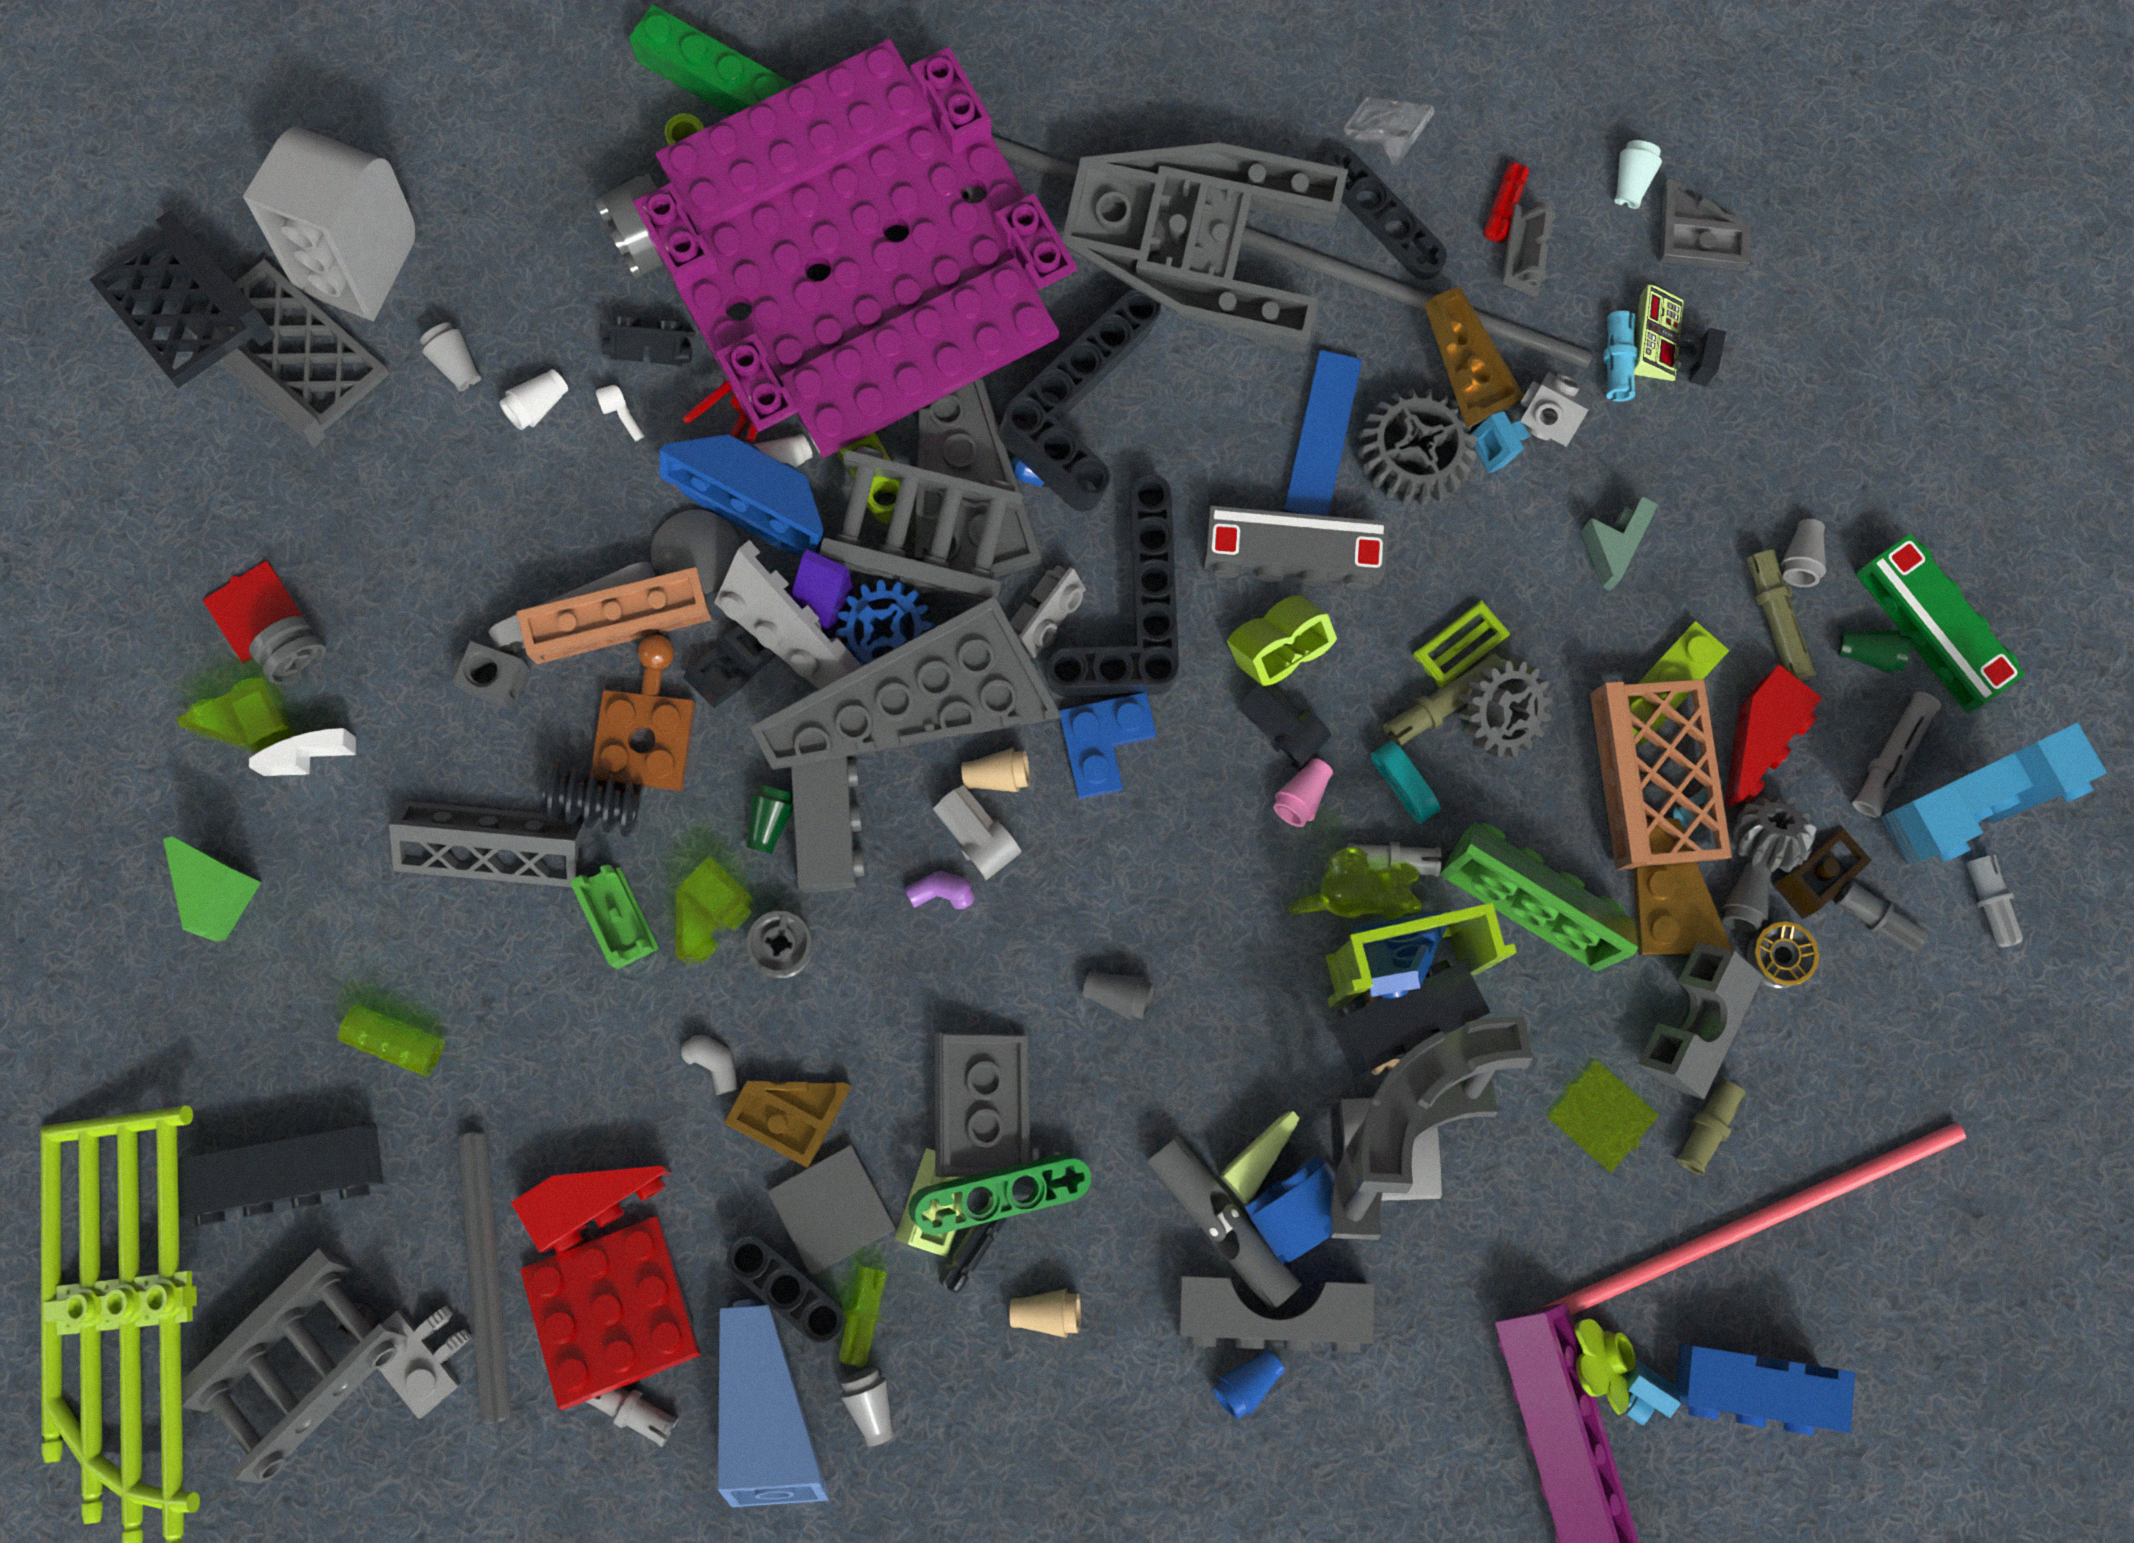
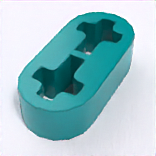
M1389 741L1371 753L1373 764L1415 822L1422 824L1440 811V805L1436 796L1403 750L1395 742Z

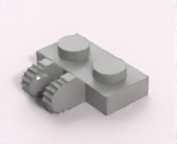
M447 1306L442 1307L431 1315L417 1329L402 1310H397L382 1323L401 1329L408 1336L396 1348L397 1353L395 1357L379 1370L418 1419L423 1418L461 1385L445 1366L444 1362L471 1340L472 1337L467 1330L464 1329L453 1334L436 1352L425 1341L435 1330L441 1329L449 1322V1318L452 1317L453 1313Z

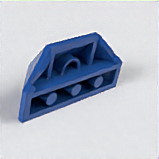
M729 434L667 443L660 449L659 477L669 484H675L685 496L706 511L708 510L721 516L728 522L770 543L785 553L803 556L806 549L816 554L820 553L823 526L807 476L800 473L794 466L788 463H781L762 453L753 444L742 442Z

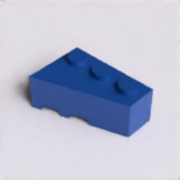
M1679 1343L1676 1388L1681 1404L1689 1406L1688 1415L1718 1420V1412L1723 1411L1735 1413L1736 1423L1766 1428V1419L1784 1422L1783 1430L1814 1435V1427L1851 1433L1855 1372Z

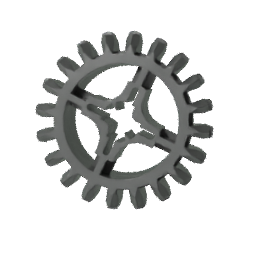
M1411 388L1407 391L1405 399L1395 392L1390 395L1388 404L1383 401L1378 402L1374 408L1375 414L1370 413L1366 416L1363 423L1366 429L1361 430L1358 436V441L1363 444L1359 448L1358 459L1367 461L1362 468L1363 475H1371L1377 472L1372 482L1373 489L1380 488L1386 483L1389 486L1386 492L1387 500L1392 499L1397 491L1402 492V503L1404 506L1409 505L1413 495H1417V500L1421 507L1428 504L1430 495L1439 503L1445 499L1447 491L1452 494L1456 493L1461 487L1460 481H1466L1472 471L1469 466L1473 465L1477 458V453L1471 450L1477 443V436L1467 434L1471 427L1466 428L1464 420L1459 421L1458 418L1461 415L1460 407H1454L1452 410L1446 407L1449 401L1448 395L1441 397L1439 402L1432 400L1433 394L1431 389L1426 390L1422 398H1418L1414 388ZM1420 420L1427 421L1433 424L1434 427L1426 426ZM1397 423L1400 429L1398 432L1400 442L1395 443L1393 449L1386 451L1384 432L1391 425ZM1412 441H1413V443H1414V445H1415L1416 447H1413V448H1412V447L1410 446V444H1411ZM1448 442L1451 451L1450 464L1439 471L1436 465L1438 461L1436 451L1440 450L1442 444ZM1420 446L1426 447L1424 452L1422 451ZM1401 466L1410 467V468L1414 469V471H1415L1417 474H1412V473H1409V472H1407V471H1404V470L1401 469L1400 467H1401Z

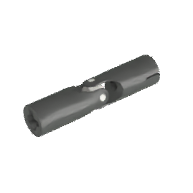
M1179 1135L1146 1161L1269 1312L1286 1301L1301 1286L1302 1283L1285 1263L1281 1264L1259 1231L1232 1202L1225 1190ZM1212 1204L1219 1210L1217 1215L1213 1212ZM1231 1229L1236 1232L1238 1243L1231 1241L1226 1235Z

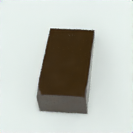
M1840 826L1811 851L1809 857L1803 861L1802 865L1793 867L1789 873L1786 872L1772 885L1802 919H1805L1819 911L1872 860L1846 830ZM1840 840L1858 859L1848 869L1830 851Z

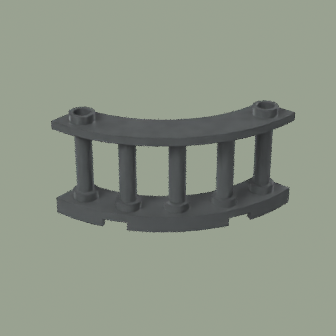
M1494 1017L1466 1022L1463 1028L1446 1034L1443 1031L1434 1034L1419 1043L1400 1059L1388 1073L1375 1094L1363 1123L1358 1127L1347 1145L1336 1170L1331 1191L1329 1213L1331 1238L1379 1240L1381 1237L1380 1209L1382 1194H1407L1413 1185L1412 1150L1414 1141L1431 1129L1445 1123L1472 1117L1496 1116L1498 1108L1492 1082L1494 1072L1508 1068H1527L1533 1059L1525 1017Z

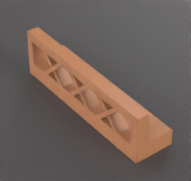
M697 567L516 611L526 653L536 664L712 620Z

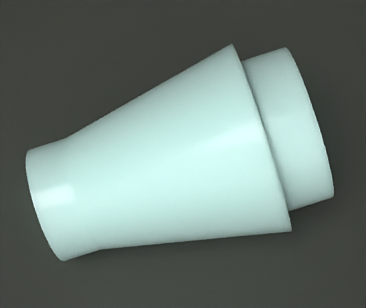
M1633 140L1628 142L1626 149L1620 152L1617 194L1614 201L1616 204L1622 205L1627 202L1630 208L1637 209L1640 207L1642 198L1662 163L1659 157L1661 150L1658 146L1646 141Z

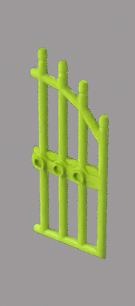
M187 1105L40 1127L41 1435L44 1437V1441L41 1443V1454L44 1463L60 1461L63 1452L61 1435L80 1463L81 1496L84 1498L83 1503H81V1515L84 1524L101 1521L103 1501L100 1499V1495L103 1493V1484L121 1497V1524L124 1525L122 1543H143V1529L141 1528L143 1505L162 1509V1537L165 1538V1543H184L182 1541V1535L184 1534V1512L194 1513L200 1506V1496L197 1492L183 1491L181 1322L193 1321L192 1306H197V1287L192 1286V1271L180 1272L177 1126L190 1124L193 1120V1111ZM156 1129L158 1275L140 1276L138 1131ZM117 1134L119 1279L101 1281L99 1137ZM78 1140L79 1284L62 1285L61 1142ZM159 1325L162 1488L143 1483L141 1327ZM119 1329L121 1469L102 1455L101 1331ZM80 1333V1423L63 1398L62 1335Z

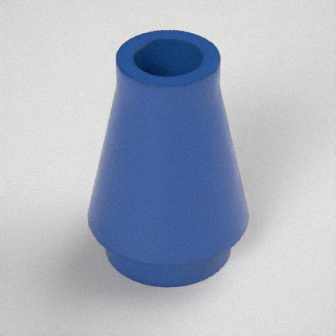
M1266 1349L1259 1356L1218 1378L1220 1383L1213 1388V1393L1223 1408L1234 1419L1239 1420L1245 1414L1251 1416L1276 1380L1285 1373V1368L1279 1359L1270 1350Z

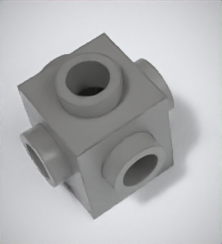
M1548 372L1541 385L1535 381L1531 383L1520 402V405L1527 408L1520 422L1527 425L1528 431L1534 436L1543 440L1551 438L1567 447L1587 414L1594 396L1581 390L1580 384L1573 378L1564 374H1557L1555 376Z

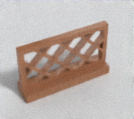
M1704 679L1624 685L1623 682H1609L1591 692L1590 697L1615 869L1624 870L1634 869L1638 866L1731 858ZM1692 692L1694 712L1688 719H1685L1668 705L1676 693ZM1656 694H1666V695H1665V697H1664L1663 699H1661V698L1658 697ZM1641 695L1656 707L1644 723L1630 712L1628 696ZM1661 712L1680 727V730L1670 743H1667L1649 728ZM1633 728L1637 730V733L1635 735L1633 733ZM1686 733L1700 743L1701 755L1694 764L1675 749ZM1642 736L1662 751L1651 767L1639 759L1636 754L1635 745ZM1668 756L1687 771L1676 788L1656 773ZM1639 771L1644 775L1641 780ZM1693 777L1707 788L1708 799L1701 808L1681 793ZM1649 780L1669 795L1657 812L1643 801L1642 789ZM1674 801L1695 816L1683 832H1680L1663 818ZM1709 809L1711 817L1708 814H1706L1709 811ZM1646 816L1650 819V822L1648 824L1646 821ZM1700 821L1713 831L1716 849L1702 850L1688 838ZM1656 825L1676 840L1667 853L1651 854L1649 834ZM1681 846L1688 850L1687 852H1677Z

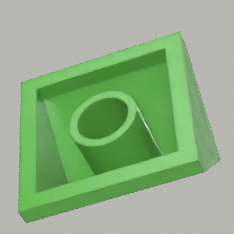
M173 836L164 838L163 842L183 930L216 942L225 940L261 882L208 852Z

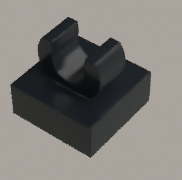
M1709 327L1701 339L1693 334H1683L1677 342V347L1689 350L1692 357L1678 355L1673 361L1672 367L1682 372L1692 370L1689 382L1707 386L1719 370L1726 331Z

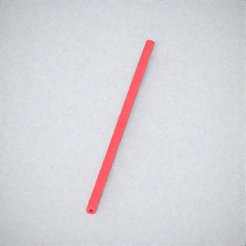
M1957 1122L1952 1123L1543 1307L1567 1303L1570 1315H1574L1958 1143L1966 1138L1965 1132L1960 1124Z

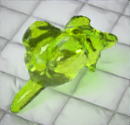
M1346 847L1335 851L1329 857V869L1322 880L1320 893L1298 899L1288 907V912L1291 915L1329 910L1335 915L1347 918L1362 914L1379 913L1384 914L1388 920L1400 918L1405 913L1416 914L1422 909V903L1410 891L1409 884L1417 881L1420 872L1416 867L1407 863L1394 864L1382 869H1373L1367 862L1365 851L1358 847Z

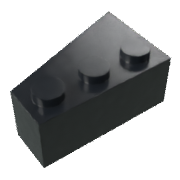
M1445 959L1429 967L1421 988L1409 990L1407 994L1397 998L1383 997V999L1366 1006L1363 999L1338 1010L1337 1012L1341 1019L1330 1025L1354 1076L1357 1077L1408 1053L1419 1043L1441 1031L1444 1034L1464 1026L1466 1022L1477 1020L1491 1012L1465 961L1451 967L1448 960Z

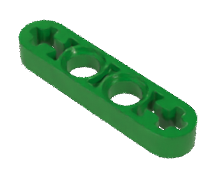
M1057 1154L926 1186L919 1189L912 1196L909 1203V1215L911 1220L923 1232L930 1235L942 1234L1076 1200L1088 1191L1091 1184V1173L1089 1167L1077 1157L1070 1154ZM1066 1167L1077 1173V1176L1069 1179L1070 1187H1066L1059 1181L1046 1183L1042 1175L1044 1171V1175L1051 1180L1065 1176ZM1022 1176H1031L1034 1181L1032 1194L1024 1200L1014 1199L1012 1194L1014 1182ZM977 1187H986L989 1191L988 1204L982 1210L970 1211L967 1206L969 1193ZM934 1199L940 1206L955 1204L960 1214L956 1216V1212L948 1207L936 1211V1219L931 1221L922 1212L930 1208L929 1201Z

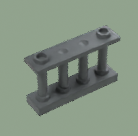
M857 447L856 452L845 450L843 458L845 468L856 470L841 534H836L834 540L823 538L819 555L846 566L850 570L979 602H984L993 596L998 600L1002 582L993 580L994 573L990 571L1006 508L1017 511L1020 509L1023 494L1015 492L1016 487L1014 485L998 480H990L989 484L985 485L883 459L884 454L882 452L867 447ZM874 475L900 481L885 545H880L879 551L861 547L862 541L858 539ZM918 486L945 492L929 556H924L923 562L905 558L906 552L902 550ZM962 497L988 503L973 567H968L967 573L949 569L950 562L946 561Z
M318 1248L182 1381V1408L203 1412L213 1409L246 1453V1456L229 1472L234 1480L261 1484L263 1481H267L278 1474L285 1466V1459L374 1370L387 1365L397 1353L396 1348L408 1337L403 1330L381 1323L374 1329L340 1288L341 1280L352 1270L340 1255ZM322 1300L358 1343L338 1365L335 1364L304 1325L305 1316ZM285 1336H287L321 1379V1382L301 1402H299L267 1360L268 1352ZM247 1373L253 1376L284 1417L263 1439L230 1397L231 1389Z

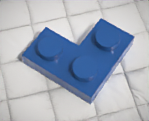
M1147 692L1059 710L1061 714L1060 722L1078 799L1122 790L1123 786L1114 747L1153 739L1157 736Z

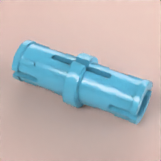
M1615 311L1607 316L1608 343L1607 348L1603 352V362L1607 365L1606 397L1608 399L1612 398V401L1617 402L1628 401L1635 397L1634 369L1635 362L1638 359V348L1635 347L1634 342L1636 316L1634 313L1629 314V311Z

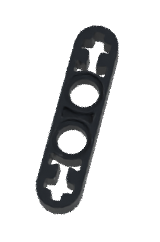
M1344 147L1329 150L1325 154L1322 164L1333 166L1334 162L1338 166L1344 163L1348 165V177L1346 178L1341 202L1410 274L1422 280L1433 279L1438 276L1447 258L1446 249L1443 244L1356 153ZM1350 179L1353 182L1356 181L1351 190H1347ZM1362 191H1371L1377 195L1380 203L1374 208L1363 207L1359 204L1357 195ZM1390 221H1400L1408 228V234L1403 238L1392 237L1386 231L1385 225ZM1417 236L1419 239L1416 246L1411 245L1409 250L1406 251L1404 248L1409 246L1414 237ZM1419 251L1423 255H1427L1430 252L1434 254L1435 257L1432 264L1425 262L1421 265L1418 262Z

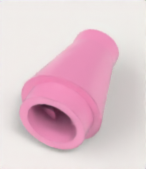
M1311 758L1306 766L1276 793V803L1273 806L1276 814L1287 823L1297 827H1303L1307 821L1314 820L1328 780L1333 774L1331 767L1320 759Z

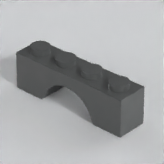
M1179 1275L1177 1334L1179 1336H1188L1189 1346L1216 1347L1217 1338H1236L1237 1348L1264 1349L1265 1340H1284V1349L1312 1351L1313 1342H1331V1351L1360 1353L1361 1343L1374 1344V1284L1320 1281L1314 1296L1301 1310L1282 1318H1266L1252 1312L1242 1303L1234 1290L1230 1278Z

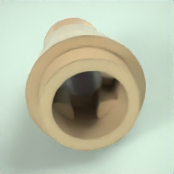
M1014 747L973 761L962 762L964 786L967 789L979 788L1019 792L1021 787H1029L1030 769L1026 751H1015Z
M1066 1288L1024 1298H1011L1010 1325L1012 1328H1025L1067 1338L1068 1333H1079L1081 1323L1080 1295L1078 1293H1068Z

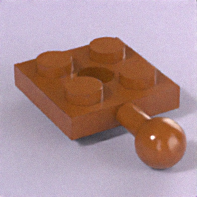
M651 635L646 637L638 647V658L645 667L641 694L603 690L591 770H596L597 782H604L608 775L612 774L614 775L615 784L623 785L627 778L632 779L633 786L683 791L696 703L693 700L659 697L662 670L672 663L674 648L672 643L664 636ZM642 729L653 731L655 735L653 748L646 753L635 752L631 746L633 735Z

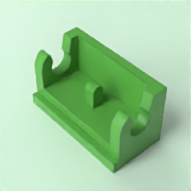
M603 865L600 867L601 872L589 878L580 875L569 882L608 964L618 970L658 950L659 947L621 868L615 869L612 865Z

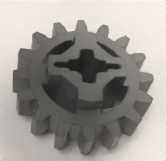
M1497 658L1494 659L1493 667L1481 665L1479 667L1481 678L1469 677L1467 680L1470 687L1473 688L1471 694H1461L1460 697L1462 701L1468 703V708L1459 713V718L1469 720V724L1463 730L1464 735L1474 738L1472 746L1485 750L1486 753L1502 757L1503 754L1517 757L1519 748L1530 751L1533 748L1530 738L1532 736L1543 738L1544 736L1543 730L1539 727L1541 721H1551L1552 716L1544 713V706L1553 703V698L1543 696V691L1549 686V682L1539 679L1540 670L1537 667L1527 666L1525 661Z

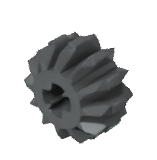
M1759 796L1755 802L1746 804L1745 808L1740 811L1733 830L1732 841L1739 846L1738 855L1752 858V867L1762 864L1767 867L1770 873L1778 867L1789 873L1793 867L1802 865L1803 861L1809 857L1813 849L1812 843L1815 839L1817 828L1809 823V813L1796 810V802L1787 805L1782 803L1778 796L1772 801Z

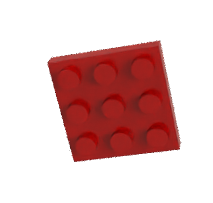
M657 1216L520 1269L556 1405L561 1410L568 1409L702 1356L661 1221Z

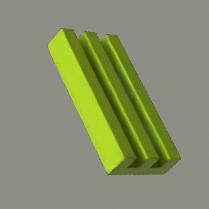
M1481 600L1417 650L1412 656L1417 662H1420L1426 673L1432 676L1437 686L1442 688L1505 640L1510 633ZM1479 614L1485 620L1436 660L1433 661L1428 654ZM1492 628L1496 633L1447 673L1444 674L1441 671L1440 667L1487 630Z

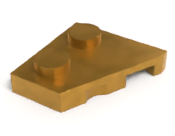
M747 1081L724 1124L809 1168L852 1086L845 1082L775 1083L770 1081Z

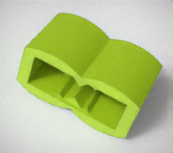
M1294 595L1274 605L1264 618L1253 619L1241 625L1231 634L1227 643L1236 665L1261 685L1266 686L1286 678L1296 669L1300 662H1307L1324 654L1335 643L1337 637L1326 612L1303 596Z

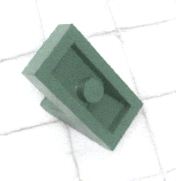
M1641 497L1632 509L1626 506L1623 508L1613 528L1595 519H1590L1581 530L1603 588L1611 591L1622 579L1658 504Z

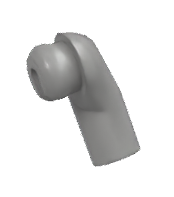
M694 1035L682 1044L681 1056L686 1063H698L711 1070L716 1095L739 1090L732 1054L726 1046L707 1035Z

